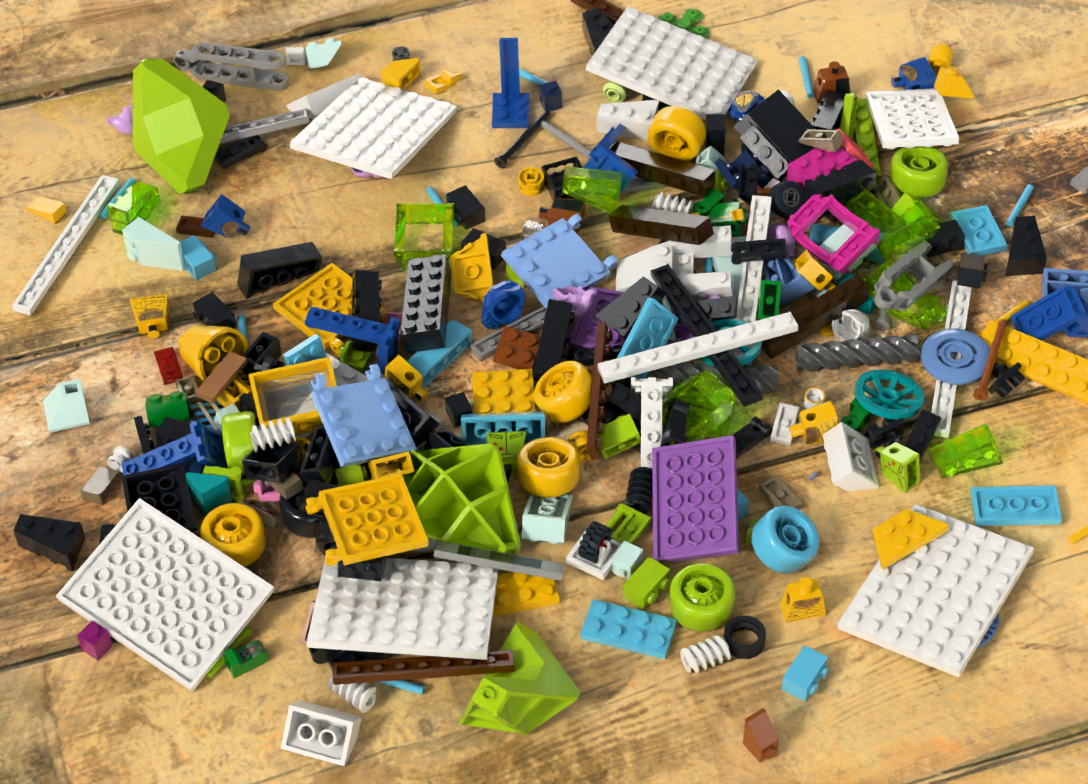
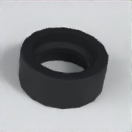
M738 616L732 618L727 623L724 629V639L729 646L730 654L740 659H751L763 651L766 642V629L758 619L751 616ZM738 630H749L758 636V640L750 645H741L732 639V634Z

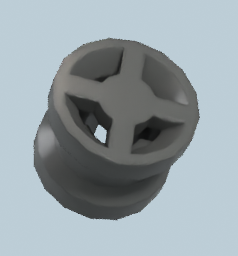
M400 46L392 50V61L410 59L408 48Z

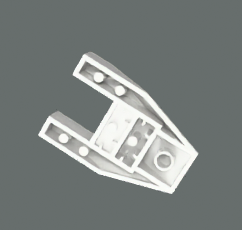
M731 225L713 227L714 235L701 245L667 241L617 261L616 291L625 292L643 276L657 285L652 279L650 271L669 264L695 301L707 300L714 294L721 298L732 297L733 282L731 271L694 274V258L731 256L733 254L731 252V244L733 243Z

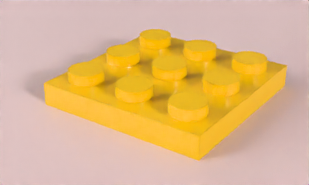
M532 369L472 372L474 414L535 411Z

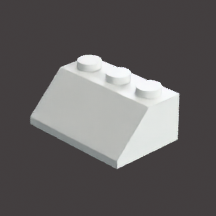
M842 422L823 434L824 448L828 457L827 462L832 475L831 480L835 486L846 491L877 489L880 487L869 440L866 436Z
M297 700L289 705L281 749L345 766L356 743L362 717Z

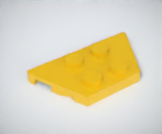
M486 233L480 235L481 238L472 244L470 242L461 251H457L450 256L455 294L479 302H484V295L491 289L490 287L494 286Z
M905 509L872 528V535L881 568L884 570L948 532L949 525L937 519Z

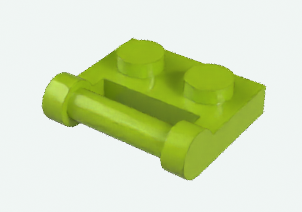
M218 466L204 467L203 474L228 476L229 480H233L235 490L231 491L233 501L242 502L246 499V492L242 487V470L240 467L234 466L230 469Z
M620 503L615 509L616 512L605 526L613 529L622 517L627 516L614 533L612 532L611 539L619 543L626 541L634 545L651 524V517Z

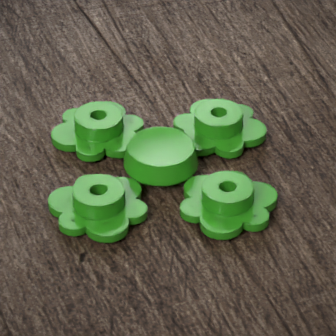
M687 9L686 13L683 14V18L678 20L677 16L669 12L659 16V20L674 26L676 25V27L686 31L690 29L691 33L700 35L703 38L709 37L708 28L702 26L692 27L691 25L693 22L698 23L704 17L697 9Z

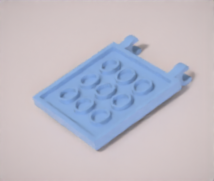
M578 214L573 215L567 222L562 218L502 251L501 257L546 309L548 300H555L553 290L556 287L563 289L566 286L580 287L582 285L583 290H587L589 286H594L608 278L611 273L609 270L616 267L615 262L618 259L614 254L610 255L602 263L574 231V229L580 227L581 224L579 222L582 221Z
M378 364L370 365V370L365 371L369 381L326 388V378L323 373L316 374V379L311 380V384L315 389L311 393L312 399L341 468L417 450L387 379L380 378Z

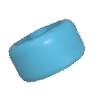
M777 506L769 510L757 521L751 535L753 549L761 562L771 570L782 574L795 573L805 567L816 556L820 545L819 534L814 523L805 513L791 506Z

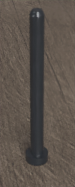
M544 111L503 155H498L494 159L498 167L504 168L508 164L507 160L541 126L542 121H546L550 117V111Z

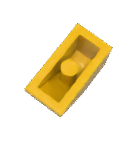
M412 58L392 61L381 71L382 83L404 90L421 73L420 59Z
M951 66L948 68L940 67L934 84V88L939 95L973 99L972 91L957 68Z

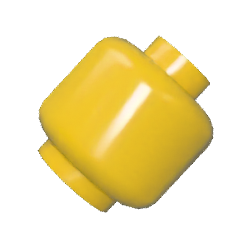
M938 44L932 47L928 59L931 68L939 72L940 67L948 68L951 66L954 56L952 49L946 44Z

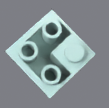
M336 38L325 40L324 44H319L318 42L308 43L307 47L304 48L308 69L326 67L339 49L341 40L336 41Z
M80 379L59 383L43 400L49 433L90 424Z

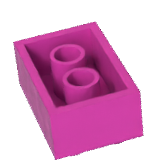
M839 147L837 152L814 148L788 164L787 181L798 183L804 190L805 180H816L818 175H829L831 170L834 169L840 171L843 166L856 162L857 159L841 147Z

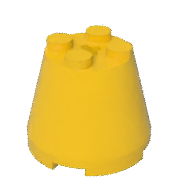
M198 324L188 329L178 339L182 359L202 381L206 380L229 351L242 356L249 348L247 340L242 333L233 328Z

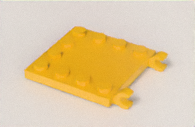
M331 263L274 302L273 308L307 336L312 337L315 334L320 336L324 349L330 346L338 356L340 348L344 346V343L339 339L344 335L305 325V319L311 306L352 316V277ZM382 301L380 308L381 323L385 324L388 311L384 308V302Z
M402 474L319 491L318 497L306 499L307 506L305 508L308 514H315L323 508L338 548L325 551L327 566H333L341 560L344 565L428 546V538Z

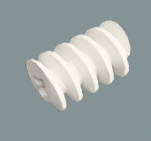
M662 191L660 195H656L651 209L690 214L693 213L694 207L693 200L686 204V198H683L679 202L678 195L673 200L672 193L665 197V191Z
M289 417L285 418V424L280 419H277V426L272 421H269L268 428H266L264 423H261L260 430L253 425L252 432H250L255 452L258 450V445H260L262 450H266V443L271 448H274L275 441L279 446H282L283 439H285L287 444H290L291 437L296 441Z
M718 635L713 636L712 640L707 638L704 640V643L700 641L696 646L690 645L688 649L683 648L680 651L682 663L688 673H690V669H693L696 674L699 673V665L703 670H707V662L714 667V659L721 664L723 663L722 656H725L728 661L731 659L727 642L723 636Z
M332 677L328 683L329 689L333 690L335 694L340 695L341 698L346 699L348 703L353 704L362 713L371 710L375 704L377 689L375 686L370 687V683L333 685Z

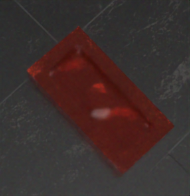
M173 347L154 351L164 385L175 383V380L183 378Z

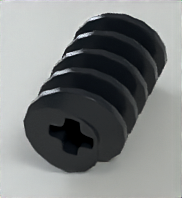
M638 467L630 473L625 505L643 514H647L651 510L650 506L653 498V470L647 467Z

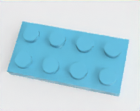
M648 297L617 358L665 346L679 318L654 298ZM652 371L630 376L627 379L631 381V377H635V379H648Z
M1056 485L971 487L970 495L975 526L1057 525L1062 522Z
M593 599L580 633V639L666 659L676 629L677 619Z

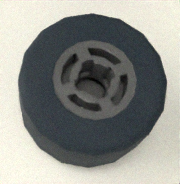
M794 181L778 183L769 191L768 197H772L771 211L778 216L788 217L794 215L804 205V190Z

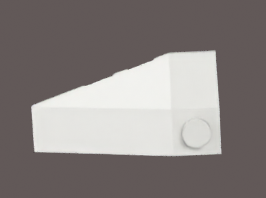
M360 73L306 95L286 106L292 112L308 108L309 119L312 118L314 120L361 77Z

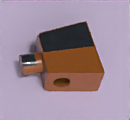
M832 61L829 63V68H823L818 71L813 87L817 103H821L826 90L845 94L851 93L848 74L845 67L840 66L839 62Z
M556 198L551 208L540 207L539 218L548 219L549 226L562 218L567 222L573 215L578 214L582 218V221L579 223L582 224L585 216V200ZM580 227L574 229V231L578 234Z

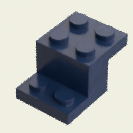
M746 149L732 163L729 161L725 162L720 158L714 163L729 185L736 191H738L740 164L746 167H750V164L757 165L759 172L756 182L760 188H764L773 178L777 179L754 153Z

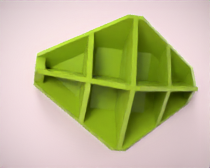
M143 59L133 69L132 143L134 149L180 195L197 191L206 182L229 120L230 113L227 104L164 59Z
M493 443L422 451L412 450L410 452L415 472L404 475L403 479L428 538L513 555L518 554L521 543L500 450Z
M517 621L500 650H513L514 672L486 674L471 698L458 725L520 733L523 736L528 735L529 732L574 701H577L581 692L537 632Z

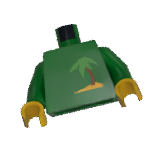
M730 199L729 203L716 204L710 213L706 215L710 217L712 227L731 225L732 236H741L744 225L749 223V214L737 199ZM690 213L693 215H700V213Z

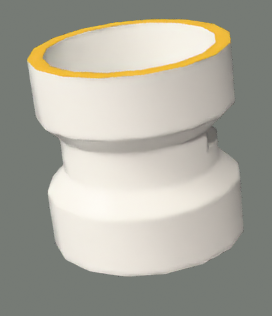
M814 387L806 390L803 409L806 410L824 403V391Z

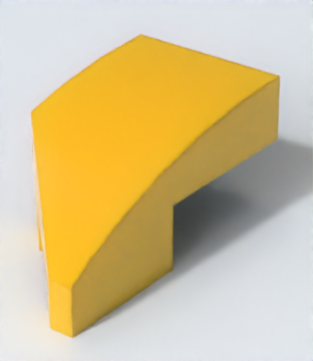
M442 69L441 75L425 79L424 86L433 93L438 94L458 82L462 78L463 73L457 71V73L452 74L447 72L446 69Z

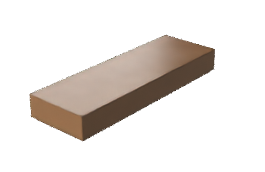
M229 351L195 391L196 397L213 404L247 364V358Z

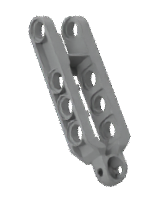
M199 42L191 51L179 50L173 57V61L179 69L191 71L193 76L199 81L206 82V80H211L228 85L282 91L289 84L287 74L267 70L280 69L286 66L284 54L277 51ZM205 51H211L208 54H203ZM228 53L226 56H220V54ZM241 55L246 56V57H244V58H237L238 56H241ZM273 60H281L277 63L272 62ZM215 62L229 63V65L214 64V63H215ZM237 64V65H245L246 67H238V66H230V65ZM209 71H214L213 74H206ZM227 73H230V74H231L230 76H223L224 74H227ZM241 76H249L245 79L240 78ZM283 80L281 83H276L275 81Z
M924 240L883 272L874 285L876 291L874 302L878 308L883 310L892 308L905 311L942 281L955 265L950 260H946L945 263L942 262L935 268L924 258L932 248L931 244ZM907 271L920 282L915 284L910 292L901 290L898 295L889 288L893 282Z

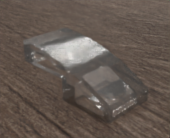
M529 216L521 233V241L544 229L547 225V219Z

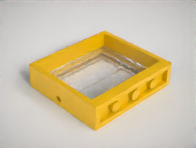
M330 357L249 374L260 426L261 423H264L266 428H268L269 421H272L277 426V419H280L285 424V418L289 417L294 434L300 435L314 432L315 426L323 425L311 393L315 390L311 380L316 379V374L323 373L326 378V388L337 386Z

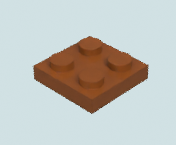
M504 326L493 362L516 369H533L541 336Z

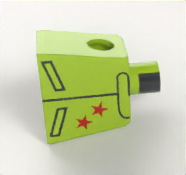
M526 431L486 433L487 444L493 443L500 450L503 466H509L513 469L510 478L513 477L514 471H517L518 454L522 447L526 445Z
M897 442L887 448L883 446L877 448L875 456L881 460L882 474L902 492L906 493L920 483V461L917 452Z

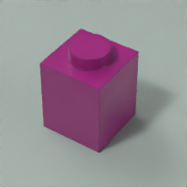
M91 621L77 635L81 650L96 660H99L113 646L109 631L94 621Z

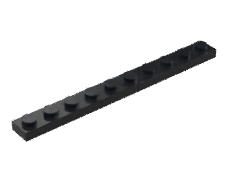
M669 264L650 271L652 279L658 287L667 292V300L694 338L717 332ZM731 350L708 355L744 407L763 400V394Z

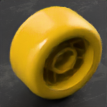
M669 106L661 109L655 115L648 129V141L656 153L689 162L699 154L706 140L707 132L703 121L695 113L683 107Z
M577 361L559 363L550 368L537 382L534 389V401L539 409L544 411V415L555 423H566L575 420L590 408L593 376L583 364Z
M543 437L530 441L522 447L518 454L517 473L519 483L528 493L538 497L554 498L569 493L577 486L580 479V455L577 449L570 442L556 437Z
M228 503L218 506L206 515L201 524L200 538L243 567L254 563L265 549L266 532L260 514L248 505Z

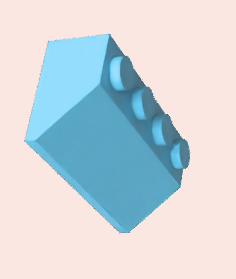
M544 411L465 414L461 416L462 438L467 441L466 446L487 444L486 433L526 431V444L532 440L545 437Z

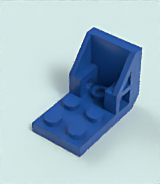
M1063 286L1011 315L1017 331L1041 341L1060 330H1063L1068 337L1088 338V303L1074 286Z

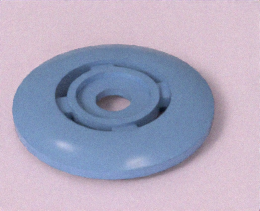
M945 329L932 334L925 340L921 348V361L926 371L937 380L954 385L970 384L982 378L990 347L980 336L970 331ZM958 352L963 357L960 360H955L950 355Z

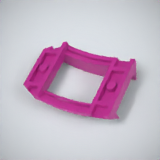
M821 194L813 195L787 221L792 237L816 258L840 273H850L848 268L872 243L877 246L880 235L879 229H874L867 222L850 212L833 195L829 197H822ZM826 210L855 232L833 255L823 250L804 234Z

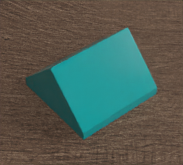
M186 472L191 501L204 517L218 506L233 503L228 476Z

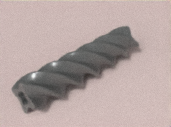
M907 334L902 337L886 336L882 339L871 337L862 341L849 339L841 343L838 341H828L823 344L807 343L802 346L797 345L795 351L797 372L802 368L810 372L818 371L822 367L835 370L842 365L856 368L862 363L868 366H876L882 361L894 365L902 359L909 363L917 362L918 355H920L917 334Z
M682 362L655 370L656 379L673 378V388L683 391L694 388L698 391H708L713 388L720 392L722 387H729L717 368L705 362L696 363L695 365L689 362ZM748 364L742 365L762 394H768L772 391L777 393L778 367L773 368L769 365H759L754 368Z

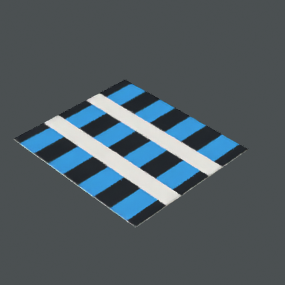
M207 401L189 404L202 424L214 430L219 429L213 421L216 412L225 407L218 401H215L213 404Z

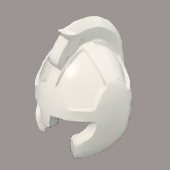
M850 309L843 311L840 323L839 320H832L833 332L842 342L849 339L862 341L870 337L871 326L866 313L860 310Z

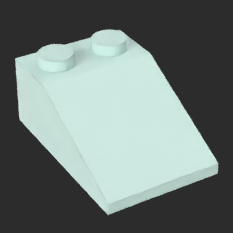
M138 217L122 230L127 256L130 260L136 261L143 266L178 271L186 269L181 243L150 223Z
M567 493L554 498H543L530 494L523 513L521 539H527L531 542L539 540L548 541L551 544L564 543L567 535L573 494Z

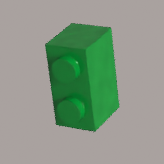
M761 280L757 321L779 315L782 281Z
M174 391L169 395L153 394L146 397L145 407L149 428L161 426L165 417L190 422L191 412L187 392Z

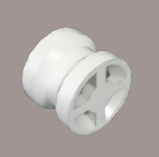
M116 447L113 451V456L108 458L107 464L111 469L123 473L121 464L133 459V455L123 447Z

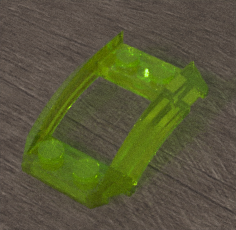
M396 204L393 256L402 270L407 271L408 260L446 254L449 260L452 255L454 204ZM407 224H444L442 251H405Z
M893 257L862 278L869 286V295L873 300L876 295L874 285L883 272L894 264L893 261L895 259ZM905 273L891 285L899 293L901 290L910 292L915 283ZM928 292L914 303L921 308L914 314L906 310L900 311L892 308L884 310L896 319L924 331L947 315L946 308H942L940 303L942 297L940 295L938 297L933 296Z
M710 370L692 375L662 400V433L665 422L664 414L667 412L670 402L674 397L680 398L692 387L695 386L716 409L705 416L686 435L687 442L705 440L720 424L728 418L731 419L733 416L731 414L732 407L735 405L736 396ZM671 439L667 442L669 445H675V442Z

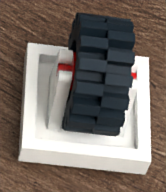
M593 521L567 555L566 563L604 580L611 570V559L622 543L611 539V528Z

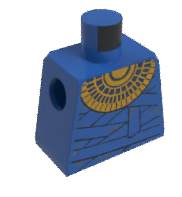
M922 57L902 64L899 67L898 76L891 78V84L893 88L902 86L904 90L935 89L934 84L937 76L926 57Z
M223 194L219 196L206 212L201 227L226 238H230L235 231L245 236L250 229V225L243 222L245 210Z

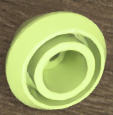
M610 81L604 85L603 93L611 102H622L626 98V87Z

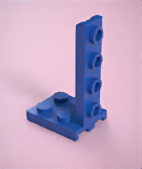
M499 38L502 93H493L492 128H529V93H520L518 38Z
M621 124L616 129L612 127L603 139L600 140L590 152L589 156L591 158L580 171L582 175L614 200L618 198L638 172L609 149L625 130V127Z
M311 306L305 319L307 327L381 344L377 350V356L379 357L377 364L380 372L384 375L385 367L396 358L398 353L399 319L391 317L389 325L313 306Z
M198 421L190 423L191 434L122 463L123 475L179 464L195 456L197 461L203 465L228 469L222 433Z

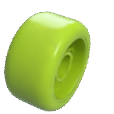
M915 146L914 148L902 147L893 155L890 178L901 194L906 192L917 198H928L937 195L945 187L948 161L946 156L938 149L924 146Z
M250 411L226 414L221 420L228 469L234 466L240 467L242 475H245L242 459L254 449L250 435L252 426L255 425L258 429L255 414Z
M698 563L683 568L675 575L670 586L669 605L672 615L682 626L693 631L707 632L720 628L731 618L734 611L736 592L733 580L723 569L711 564Z

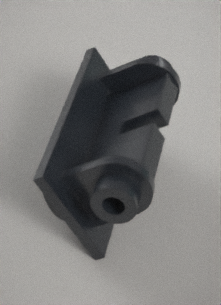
M740 164L738 197L748 205H751L752 195L757 196L758 183L756 180H758L759 168L756 164H750V167Z

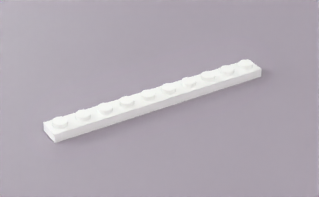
M101 175L13 303V311L32 315L120 185L119 179Z
M752 195L746 241L767 239L772 197ZM764 260L743 262L737 303V318H735L737 320L747 323L756 321ZM752 343V344H748V345H746V346H747L749 349H751L753 343ZM738 348L733 349L735 357L744 354Z
M952 281L945 329L965 330L972 287L959 286L957 281ZM958 352L950 355L955 360L961 359V354ZM936 380L931 413L940 416L942 421L934 436L948 438L957 385L948 384L940 380Z
M788 312L598 363V371L605 384L798 331V324L792 313Z

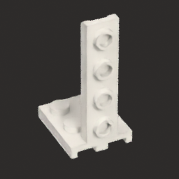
M631 377V391L641 397V467L652 469V448L660 447L662 439V397H668V394H672L673 378L656 379V377H648V379H635V377Z

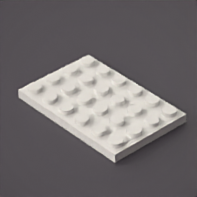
M936 89L866 92L868 106L883 148L933 147L934 145L952 146L959 143V136L943 97L939 95Z

